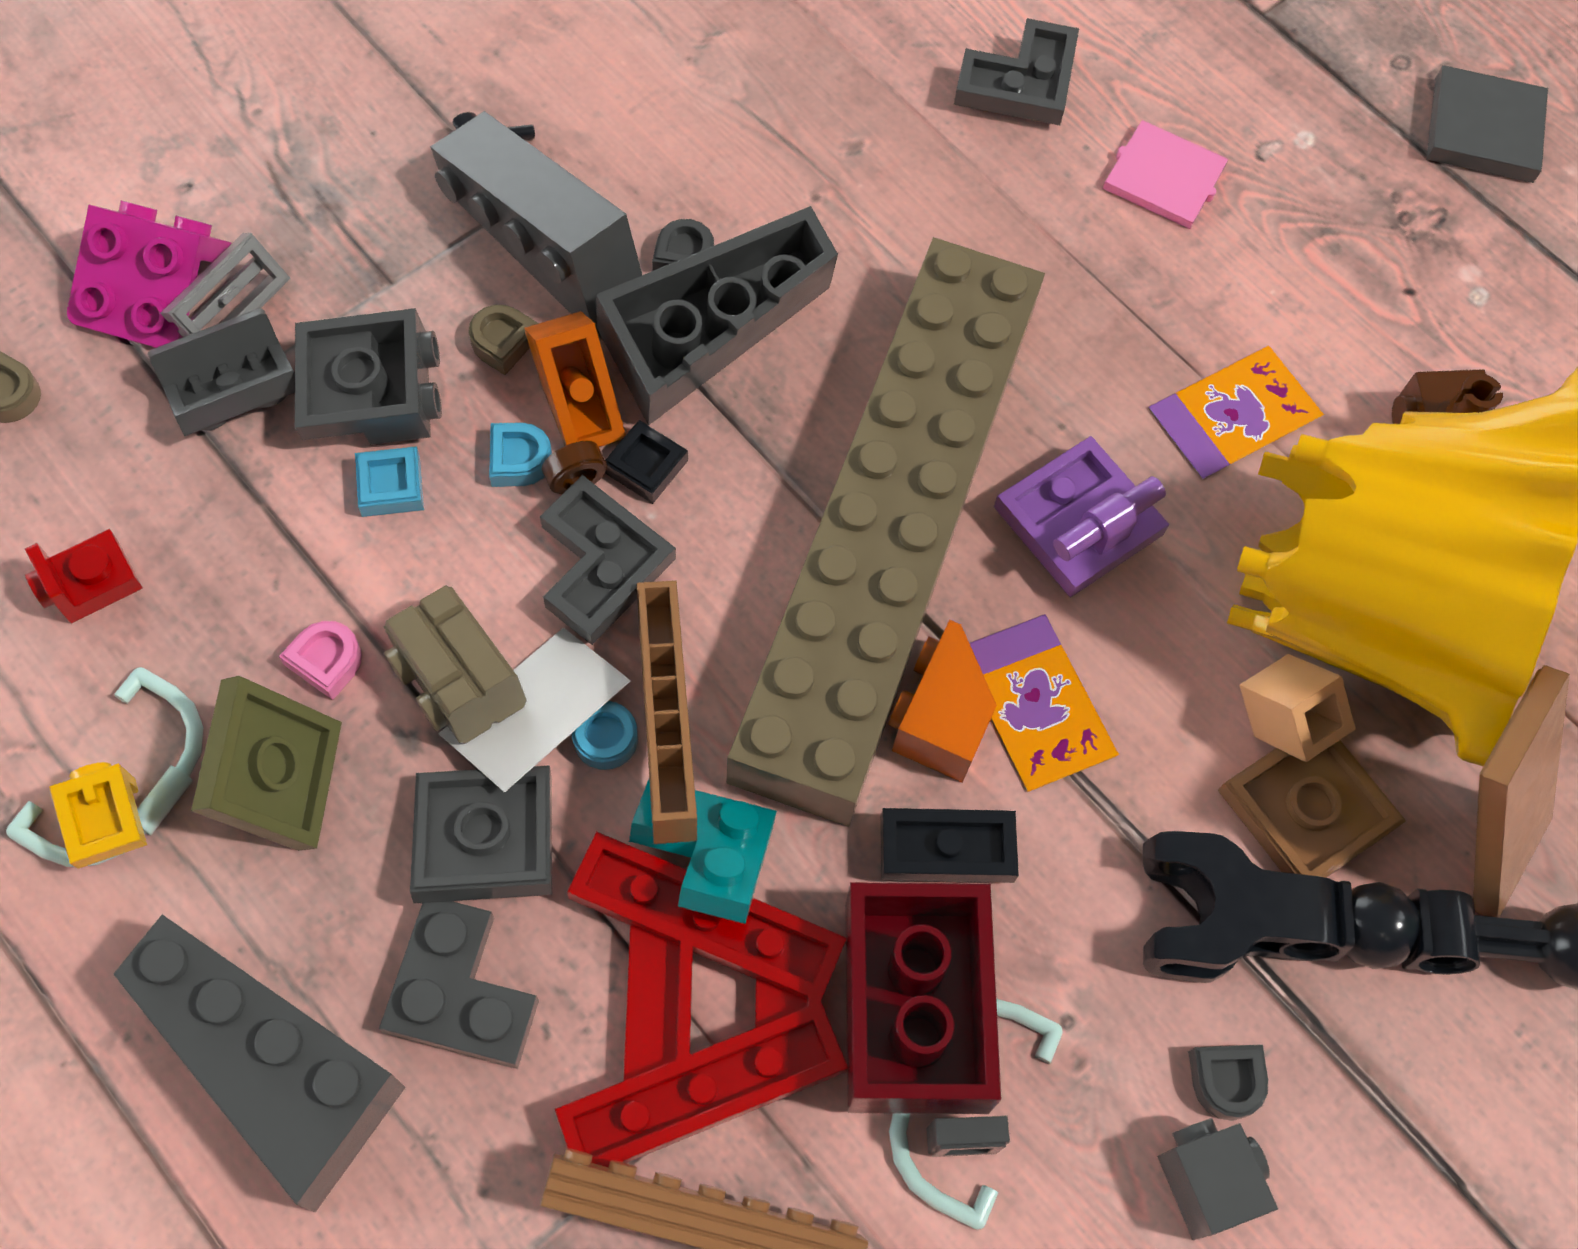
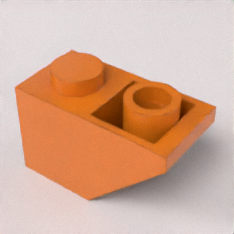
M949 619L940 641L928 636L913 670L923 675L915 694L906 690L902 691L888 725L898 729L892 748L893 752L963 783L997 705L962 625Z

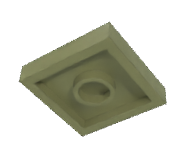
M242 676L221 679L191 811L297 851L317 849L342 722Z

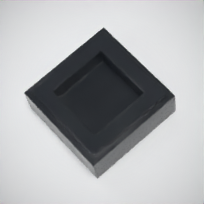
M638 420L605 459L607 463L605 474L653 504L688 462V450Z

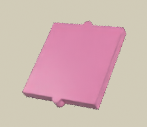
M1142 120L1127 146L1119 147L1116 155L1118 161L1106 179L1103 189L1190 229L1205 202L1213 200L1216 194L1214 186L1224 170L1228 159Z

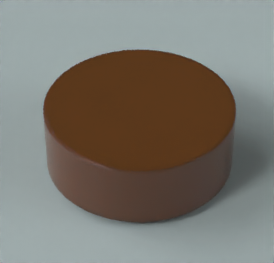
M579 441L566 445L552 453L542 465V472L551 491L558 494H563L582 475L593 484L597 483L607 469V463L598 445L592 441Z

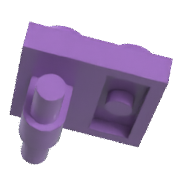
M1092 436L999 494L994 504L996 511L1070 598L1162 537L1169 526V523L1153 506L1166 495L1163 484L1156 477L1151 476L1135 486Z

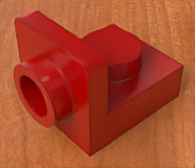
M110 529L51 557L45 553L38 543L25 548L35 569L25 574V578L35 597L44 609L55 604L71 624L143 589L119 541Z

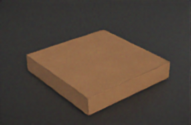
M1341 740L1308 762H1304L1276 748L1226 781L1218 789L1219 793L1280 871L1285 873L1327 878L1406 822L1405 818Z

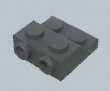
M416 308L295 323V429L302 440L364 433L370 445L431 437L430 420L441 418L442 405L437 384L435 382L429 383V368L440 366V352L435 332L425 330Z

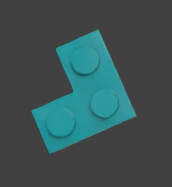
M648 780L632 820L629 842L691 857L681 886L678 907L746 924L772 835L777 811L695 790L697 840L654 844L650 782Z

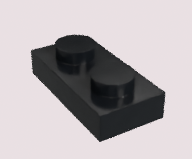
M882 809L880 815L881 880L1014 883L1019 876L1016 811Z

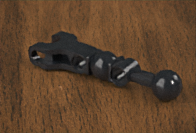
M1166 831L1152 836L1143 843V867L1145 873L1153 881L1163 882L1184 889L1196 902L1200 916L1198 925L1164 927L1155 932L1143 946V965L1152 975L1176 980L1210 983L1224 976L1234 967L1238 960L1246 956L1338 962L1345 954L1353 962L1372 969L1393 967L1402 963L1403 969H1418L1426 973L1451 975L1476 970L1480 966V957L1538 962L1539 967L1556 983L1578 990V903L1558 906L1547 912L1540 922L1475 915L1473 897L1461 891H1427L1426 889L1417 888L1407 896L1401 889L1382 882L1359 885L1352 889L1350 881L1337 882L1319 876L1264 870L1253 864L1239 846L1219 834Z

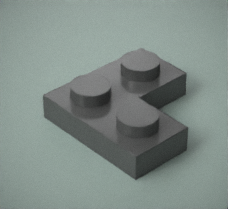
M1027 18L1018 58L965 48L954 105L1060 126L1066 105L1079 28Z
M583 475L540 516L542 528L581 558L543 596L545 608L591 645L636 601L637 583L654 582L676 559V548Z
M453 901L422 903L379 1027L384 1034L518 1069L539 1000L533 994L475 979L494 921L491 911Z

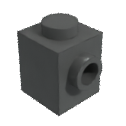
M1212 1118L1172 1133L1178 1147L1157 1156L1192 1240L1215 1235L1278 1210L1266 1182V1179L1270 1176L1267 1159L1257 1141L1253 1137H1246L1241 1123L1220 1131L1217 1130Z

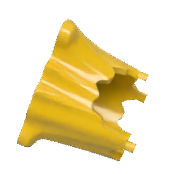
M1578 366L1553 394L1518 404L1477 413L1409 411L1403 413L1400 424L1372 423L1363 435L1342 436L1329 439L1328 441L1301 434L1298 445H1293L1289 457L1265 451L1258 475L1280 480L1282 484L1296 492L1304 502V514L1300 522L1288 529L1261 535L1258 545L1261 550L1244 546L1237 567V572L1245 574L1239 595L1263 601L1265 606L1272 612L1256 611L1233 604L1227 624L1251 630L1255 634L1387 688L1420 705L1441 718L1452 730L1456 753L1460 759L1484 766L1508 724L1518 699L1522 697L1530 682L1556 609L1564 576L1578 542Z

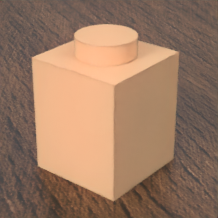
M1291 654L1285 655L1239 685L1254 737L1304 762H1308L1356 730L1342 676Z

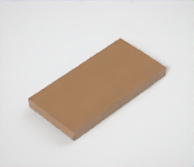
M1543 665L1542 669L1538 668L1479 774L1473 899L1475 912L1483 916L1500 918L1553 818L1570 674Z

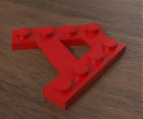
M596 831L567 894L572 901L630 925L624 1081L554 1109L567 1147L593 1155L591 1163L608 1168L611 1160L628 1163L846 1073L848 1070L847 1063L821 1001L847 937L755 898L752 900L746 924L678 907L681 886L687 869ZM693 953L756 979L755 1028L690 1054Z

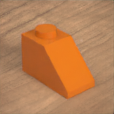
M582 311L525 327L524 330L538 377L564 445L579 441H592L600 447L622 440L626 433L595 323Z

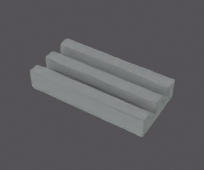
M242 233L160 314L168 322H173L179 328L177 332L182 337L201 331L263 268L269 275L222 322L253 310L261 309L291 278L252 233ZM250 252L253 257L207 303L189 318L187 313Z

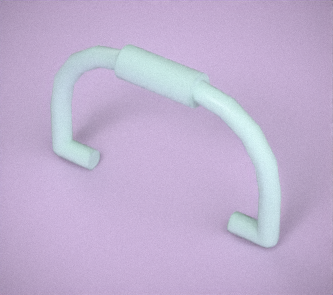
M138 667L132 671L114 695L122 702L128 704L143 686L166 699L180 712L186 727L185 749L176 767L170 765L137 808L144 835L148 834L151 836L193 781L190 775L202 753L204 727L195 703L181 690L147 669ZM28 801L7 827V836L43 859L66 867H74L69 862L66 848L52 844L28 829L43 811V809ZM117 856L108 858V859H106V860H103V861H100V862H97V863H94V864H91V865H88V866L99 865V864L104 863V862H106V861H108V860H110V859H113V858H115V857H117Z
M996 998L997 1016L1013 1020L1043 1035L1035 1058L1051 1064L1062 1037V1027L1058 1023L1019 1004ZM893 1113L889 1129L893 1161L909 1190L935 1210L973 1229L980 1230L984 1228L998 1192L982 1185L972 1208L939 1191L921 1176L910 1157L906 1134L910 1114Z

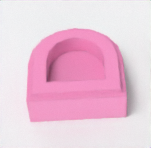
M321 621L311 624L304 629L281 653L279 658L284 666L334 700L355 676L361 666L362 652L354 633L347 626L336 621Z

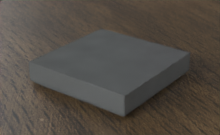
M1442 65L1435 78L1426 159L1534 183L1542 171L1548 88Z
M550 765L534 766L506 792L502 791L479 769L416 773L410 894L413 903L552 895V776Z

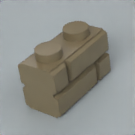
M443 586L421 599L419 606L414 607L411 605L386 620L383 627L393 647L385 651L384 655L404 686L416 680L424 693L415 699L436 732L448 726L457 741L466 744L489 730L495 721L500 723L524 708L527 700L518 676L452 586Z

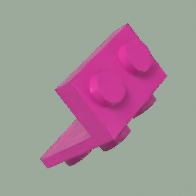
M121 200L119 211L88 204L67 308V317L75 325L156 348L183 338L177 332L179 328L173 322H168L160 313L197 278L201 260L213 262L232 242L210 237L212 225L192 219L175 216L174 226L156 222L158 210Z

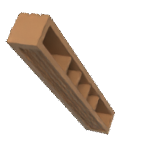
M677 581L637 583V605L654 844L691 842L697 840V809Z
M566 1148L564 1156L554 1153L540 1205L702 1249H867L868 1240L861 1234H857L858 1226L849 1222L832 1219L830 1226L813 1222L814 1214L804 1210L788 1207L786 1214L770 1211V1202L744 1195L743 1201L740 1203L725 1199L726 1191L714 1186L700 1184L698 1191L680 1187L681 1178L660 1172H655L654 1179L636 1175V1166L615 1160L610 1161L609 1168L591 1163L593 1155Z

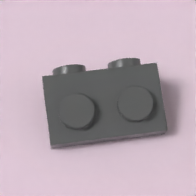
M263 309L253 310L148 352L149 360L163 386L174 417L184 436L199 430L209 431L224 425L232 417L257 407L266 408L274 406L283 401L286 396L295 393V373Z

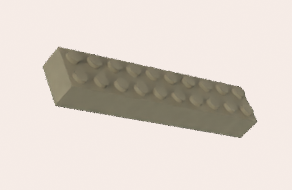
M933 237L727 757L726 784L838 824L850 826L1032 317L1045 276L1044 272Z

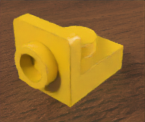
M107 762L88 764L72 771L69 774L70 780L49 786L68 859L74 867L79 869L147 845L133 794L139 791L136 779L119 763L115 765Z

